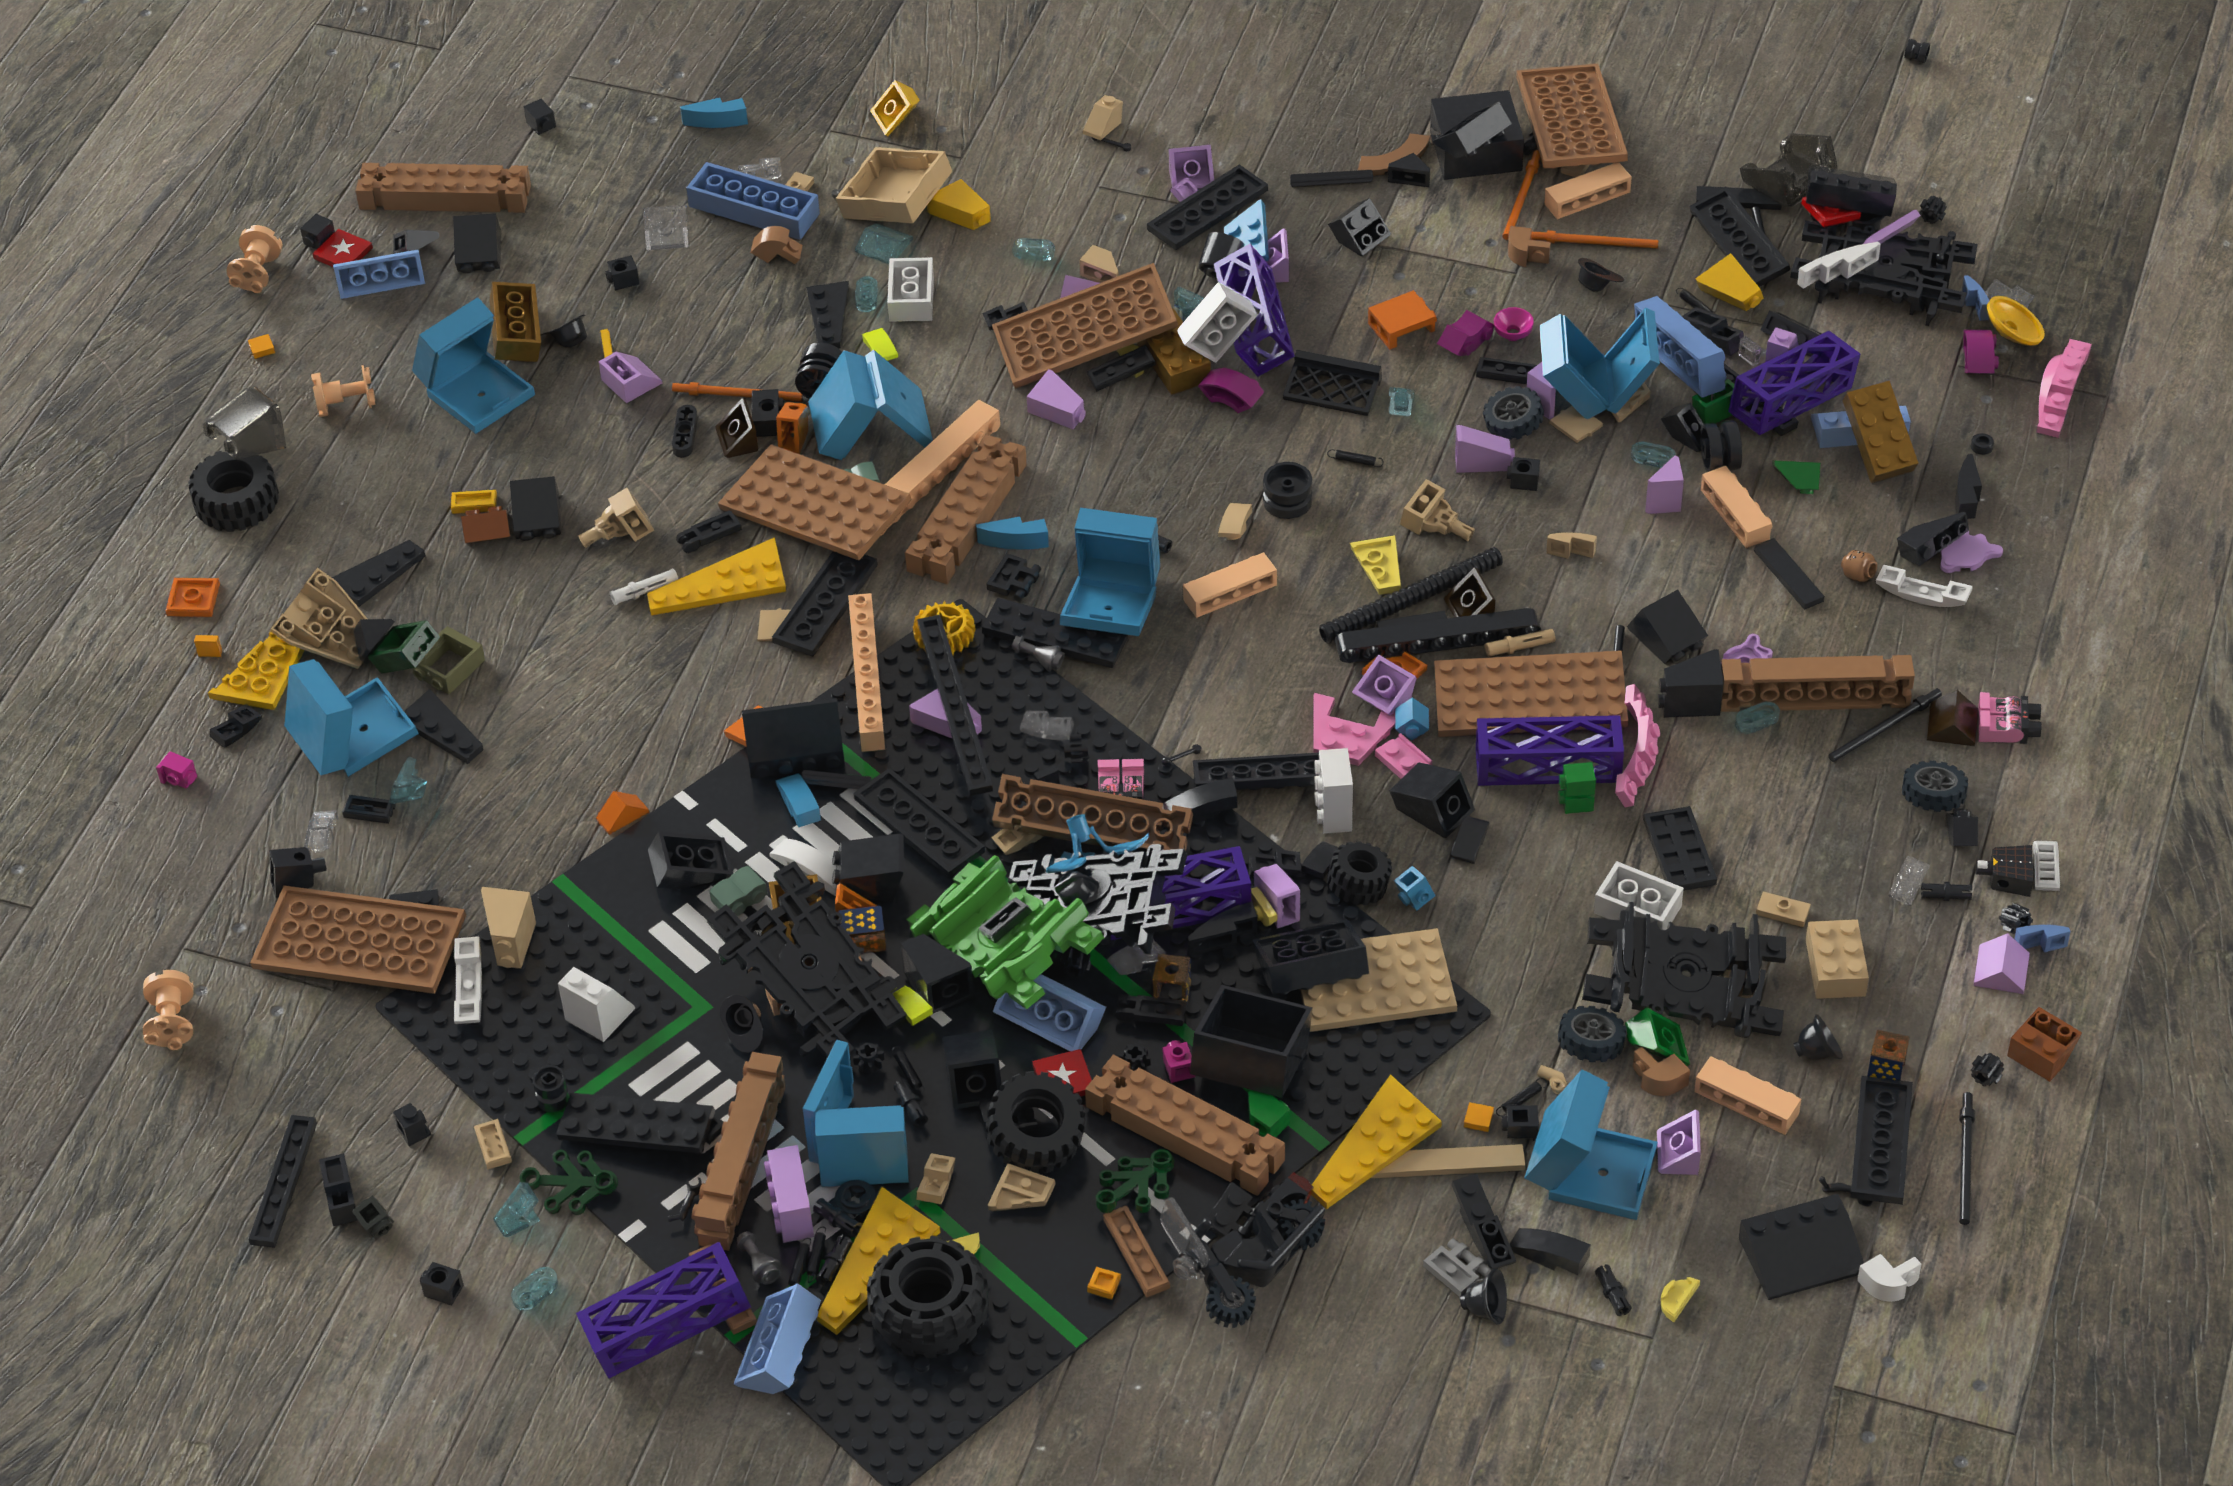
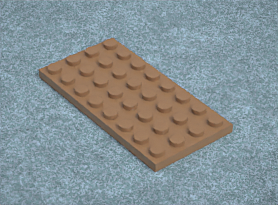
M1598 64L1517 70L1516 78L1544 168L1555 169L1565 166L1576 167L1578 165H1598L1600 163L1628 161V153Z
M1154 263L992 324L1015 389L1040 380L1048 369L1058 373L1179 326Z
M771 444L718 502V505L723 511L727 512L730 510L734 515L860 560L912 499L907 492Z
M1622 651L1434 661L1438 737L1476 735L1477 718L1620 715L1621 726L1628 727ZM1597 724L1605 728H1610V724ZM1541 725L1537 727L1548 731L1560 725ZM1499 726L1487 727V731L1497 728ZM1579 726V727H1577V728H1575V729H1573V730H1580V729H1586V728H1583V727ZM1516 728L1508 733H1523L1527 731Z
M283 886L250 964L253 969L435 994L454 948L455 938H458L466 918V912L464 909Z

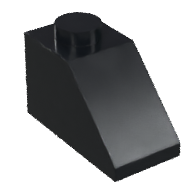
M1691 403L1674 407L1661 418L1672 438L1695 452L1701 451L1700 430L1703 422Z

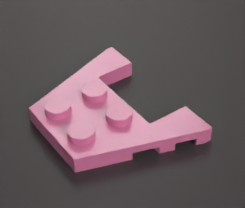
M1314 693V753H1318L1319 750L1348 748L1350 764L1359 766L1377 748V744L1390 735V731L1395 727V713L1389 716L1383 711L1380 712L1374 727L1332 717L1330 713L1334 707L1335 698Z

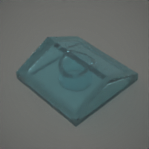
M876 223L864 229L856 245L855 252L889 264V259L898 258L912 242L913 236Z

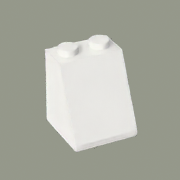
M575 967L558 983L565 1020L603 1042L635 1009L632 1003L614 989Z

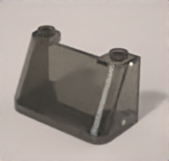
M1791 133L1780 144L1782 158L1767 168H1757L1754 163H1747L1740 168V172L1745 184L1782 206L1793 207L1801 202L1803 197H1806L1809 165L1838 169L1831 136Z
M255 386L242 390L207 417L205 423H203L204 434L211 440L216 439L219 435L226 437V440L223 442L225 452L230 454L235 460L286 449L280 408L277 403Z

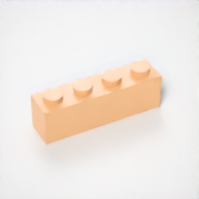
M1613 163L1545 188L1544 205L1556 219H1560L1630 193L1632 176L1620 163Z
M1727 466L1702 474L1701 491L1745 548L1770 540L1772 529L1770 518L1764 515L1759 504L1753 501L1749 496L1748 490L1742 487L1736 475L1731 473Z
M1263 552L1183 584V600L1195 617L1198 618L1277 586V569Z
M1710 1056L1696 1076L1695 1093L1786 1135L1799 1115L1801 1098L1796 1097L1791 1092H1786L1773 1086L1770 1082L1762 1081L1746 1071H1741L1728 1065L1723 1060Z

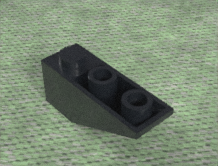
M1957 513L1912 527L1897 538L1900 556L1917 566H1921L1969 531L1966 513Z

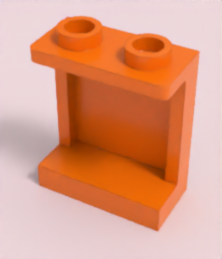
M1414 290L1368 308V324L1389 350L1397 347V337L1426 327L1430 333L1435 331L1437 318L1434 311L1426 306L1423 298L1419 297Z

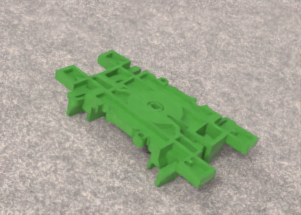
M992 856L981 868L968 863L953 878L955 883L936 900L931 908L924 904L907 919L911 926L910 929L914 937L922 934L929 936L931 934L936 942L970 962L975 978L983 973L980 975V978L990 996L999 999L1005 993H1008L1011 999L1025 1009H1028L1045 995L1043 988L1033 980L1053 964L1050 954L1054 950L1064 953L1072 946L1088 955L1104 939V936L1100 930L1082 922L1089 913L1081 899L1076 898L1067 908L1061 906L1057 899L1049 901L1044 905L1042 900L1028 894L1025 887L1018 892L1020 889L1017 883H1007L1005 879L1007 872L998 856ZM1015 897L1027 904L1032 913L998 942L994 943L979 930L981 925Z

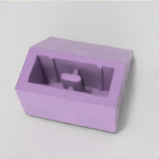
M616 351L599 361L601 380L626 403L662 384V380L637 357Z

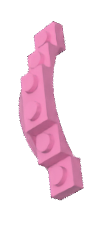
M2070 339L2064 353L2054 356L2049 361L2041 382L2037 433L2059 438L2077 379L2083 365L2086 364L2091 344Z
M1635 684L1626 686L1625 705H1627L1628 710L1638 722V739L1629 764L1622 774L1617 775L1615 789L1616 795L1625 808L1634 806L1637 788L1645 785V780L1655 765L1656 755H1658L1657 740L1660 736L1659 726L1653 722V713L1646 706L1645 695L1639 691Z

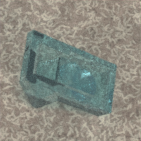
M1179 286L1174 291V307L1182 311L1184 323L1204 297Z
M1390 387L1389 414L1410 416L1415 398V390Z
M408 756L393 784L389 803L396 804L419 799L424 796L427 780L417 777L418 770L415 769L417 759Z
M520 1182L493 1218L504 1237H510L539 1222V1218L533 1210L539 1200L528 1183Z

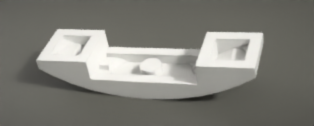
M1883 565L1876 579V584L1896 596L1919 604L1936 607L1965 605L1972 591L1971 585L1950 581L1948 586L1906 577V570Z
M784 839L769 853L771 858L785 866L795 861L800 869L807 874H817L818 880L824 883L825 890L836 896V884H832L833 871L836 869V865H832V859L808 844L793 839Z
M455 938L456 1001H454V1023L480 1022L482 1006L480 938Z

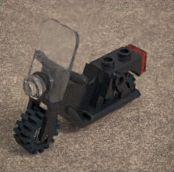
M1293 1172L1281 1185L1276 1184L1273 1187L1266 1202L1262 1200L1253 1211L1256 1216L1252 1225V1231L1256 1235L1255 1238L1243 1239L1238 1231L1233 1230L1213 1243L1211 1249L1202 1240V1237L1212 1226V1220L1204 1218L1194 1231L1175 1199L1170 1197L1165 1200L1160 1217L1161 1223L1180 1254L1179 1258L1173 1261L1174 1273L1183 1280H1192L1193 1278L1199 1280L1204 1277L1205 1285L1209 1290L1206 1299V1311H1210L1209 1317L1211 1319L1216 1317V1324L1219 1325L1222 1321L1224 1322L1223 1327L1228 1328L1229 1323H1232V1328H1236L1238 1322L1241 1326L1244 1325L1245 1321L1250 1319L1256 1301V1296H1253V1288L1248 1290L1250 1284L1266 1287L1301 1248L1302 1250H1307L1308 1245L1312 1248L1315 1246V1243L1319 1242L1325 1225V1219H1323L1325 1208L1319 1204L1311 1207L1312 1202L1309 1199L1314 1187L1306 1178Z

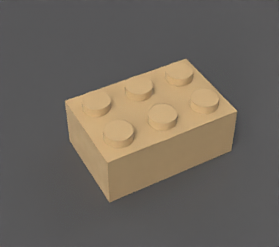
M1858 920L1808 922L1806 945L1816 999L1865 997L1869 977Z

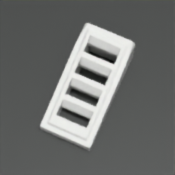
M2034 841L2032 846L2034 889L2059 891L2058 842ZM2040 878H2053V880H2040Z

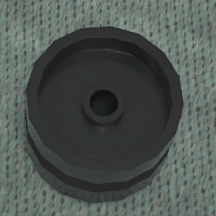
M1734 420L1724 421L1721 423L1720 428L1715 423L1703 424L1700 430V446L1706 472L1723 466H1727L1730 471L1739 470L1742 465V443L1737 423Z
M1296 462L1276 463L1267 469L1263 477V504L1265 509L1271 515L1283 519L1297 518L1307 513L1312 505V475L1305 466Z

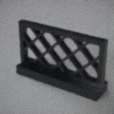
M1296 350L1295 361L1283 393V400L1364 416L1369 415L1377 388L1382 381L1381 366ZM1297 370L1308 372L1309 375L1299 379L1296 373ZM1326 375L1330 379L1320 383L1317 377ZM1313 379L1317 385L1307 390L1303 383ZM1346 379L1352 383L1341 387L1338 381ZM1334 383L1338 390L1328 394L1325 387ZM1367 383L1372 384V387L1363 391L1359 385ZM1300 386L1303 390L1298 395L1290 393L1291 389ZM1356 388L1359 394L1349 398L1346 391ZM1319 390L1324 394L1319 399L1311 396V394ZM1340 394L1345 398V401L1341 403H1336L1332 400V398ZM1362 398L1366 402L1365 408L1354 405V402Z

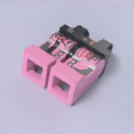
M1980 692L1978 705L1979 742L2014 743L2019 741V744H2027L2028 737H2041L2042 722L2029 721V719L2040 720L2041 704L2028 703V696H2021V699L2014 696L1994 698L1990 697V693Z
M1119 759L1098 760L1099 792L1143 800L1144 759H1122V783H1120Z

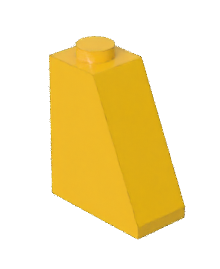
M962 179L939 189L927 205L929 214L972 230L991 222L990 206Z
M1731 253L1695 278L1701 291L1745 311L1758 306L1761 300L1764 299L1761 289Z

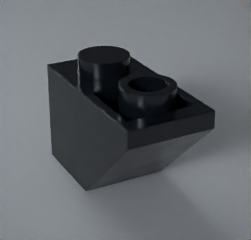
M1953 809V813H1946L1949 843L1952 846H1978V817L1973 815L1968 809Z

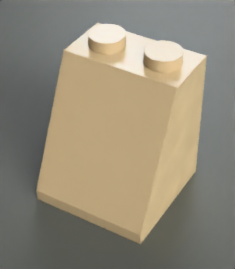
M482 887L481 893L497 966L522 968L536 925L530 892Z

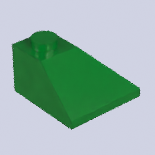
M1772 460V465L1795 489H1800L1801 494H1813L1814 490H1819L1821 463Z
M1645 1008L1625 1022L1627 1039L1633 1046L1643 1047L1647 1052L1665 1059L1675 1054L1686 1066L1690 1065L1681 1028L1676 1022L1649 1008Z

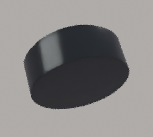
M1980 433L1972 437L1971 449L1973 452L1980 455L1992 452L1994 440L1990 435Z

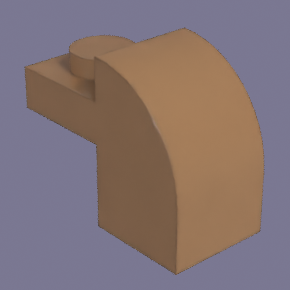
M770 226L761 230L754 237L750 253L767 263L778 254L796 264L800 260L803 245L788 237L789 229L780 226Z
M1510 226L1508 256L1512 262L1526 267L1527 261L1549 264L1551 242L1531 240L1532 228Z
M1643 1047L1634 1051L1633 1068L1639 1076H1642L1641 1088L1647 1093L1656 1096H1669L1689 1085L1690 1069L1675 1054L1658 1063Z

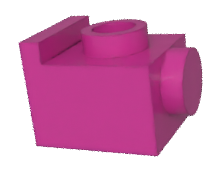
M171 751L156 766L160 782L163 784L168 781L172 785H178L187 789L197 777L193 760Z
M1175 1040L1169 1042L1166 1047H1163V1061L1171 1083L1195 1077V1075L1190 1074L1192 1055L1187 1042L1180 1043V1041Z

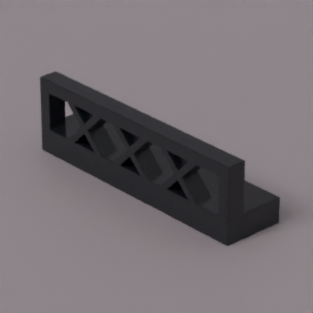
M1770 310L1760 329L1769 335L1773 333L1775 328L1797 334L1798 345L1823 334L1780 312Z

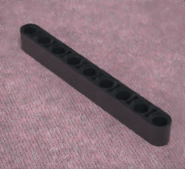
M1531 608L1348 631L1337 635L1335 644L1340 660L1344 663L1373 660L1378 655H1382L1383 650L1385 654L1382 657L1390 658L1402 656L1404 651L1413 655L1481 646L1489 642L1502 640L1505 636L1516 637L1539 632L1541 627L1536 611Z

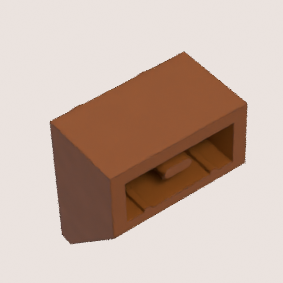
M502 506L488 508V513L481 514L480 509L465 511L466 516H461L465 543L511 537L508 510H503Z
M2038 1007L2011 1037L2007 1056L2050 1082L2064 1067L2082 1032Z

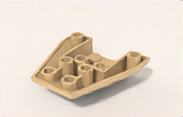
M317 568L284 614L282 613L270 629V632L289 645L358 669L363 662L359 659L353 630L360 619H367V617L336 580Z

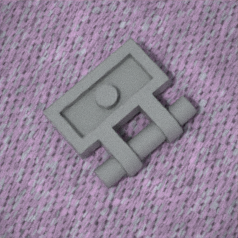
M1452 1238L1447 1244L1451 1251L1440 1246L1423 1260V1267L1460 1297L1462 1294H1466L1467 1288L1473 1282L1479 1280L1477 1273L1486 1278L1491 1269L1486 1265L1484 1259L1473 1255L1467 1245L1463 1242L1459 1243ZM1459 1259H1463L1468 1265H1465Z

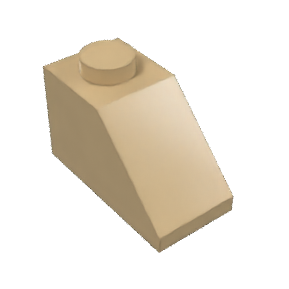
M1104 95L1094 104L1083 129V134L1102 140L1121 124L1123 101L1115 99L1113 96Z
M1092 245L1079 260L1080 276L1099 283L1118 277V269L1112 253L1106 249Z

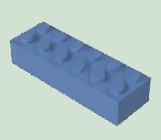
M708 162L703 165L686 187L689 207L762 229L770 226L784 227L790 230L789 237L799 240L802 239L820 214L817 194Z
M1658 296L1634 304L1635 319L1645 307L1655 311L1659 361L1701 397L1725 390V354L1721 348L1716 346L1700 330L1692 326L1689 321L1685 320Z

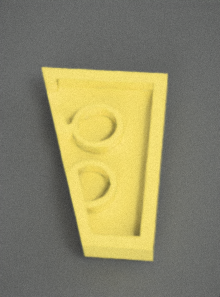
M1395 535L1350 543L1353 553L1379 595L1393 593L1401 589Z

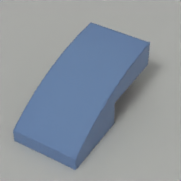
M1968 275L1964 276L1962 292L1967 293L1965 305L1975 306L1979 321L1988 320L1987 304L1989 299L1986 293L1974 279Z
M2031 925L2016 928L2014 939L2025 949L2041 945L2043 951L2048 952L2067 947L2071 931L2069 927Z

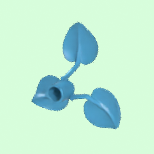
M1085 814L1071 817L1066 822L1073 841L1074 855L1064 851L1061 858H1067L1068 860H1063L1047 867L1046 872L1057 873L1076 869L1086 862V856L1095 855L1094 852L1082 853L1081 843L1089 840L1090 834L1094 836L1105 852L1111 853L1114 850L1119 855L1124 854L1125 849L1131 852L1139 848L1149 838V833L1136 841L1107 846L1095 832L1094 826H1088ZM1078 852H1081L1084 857L1079 858Z

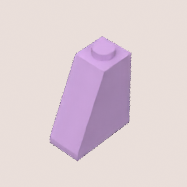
M1775 328L1767 341L1765 362L1799 346L1797 334ZM1766 373L1764 380L1767 381L1773 374ZM1781 376V377L1776 381V383H1778V382H1780V381H1782V380H1784V379H1786V378H1788V377H1786V376Z
M1048 369L1027 395V412L1070 429H1074L1085 417L1086 412L1083 399L1052 370Z
M1456 425V473L1507 471L1508 466H1511V462H1513V457H1515V450L1510 448L1509 439L1466 426Z
M937 689L909 705L910 719L913 724L952 738ZM968 704L978 735L982 731L981 715Z
M1277 864L1254 871V887L1260 888L1277 913V921L1274 922L1277 929L1300 921V889Z

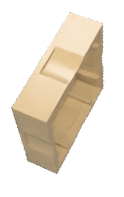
M875 147L862 163L856 175L848 181L835 199L843 219L914 223L953 171L945 151Z

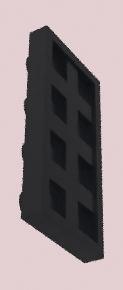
M1690 806L1643 815V821L1665 881L1683 887V891L1717 885L1715 871Z

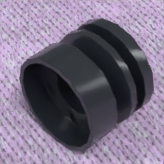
M813 343L803 350L795 377V386L804 397L810 399L842 351L827 343Z

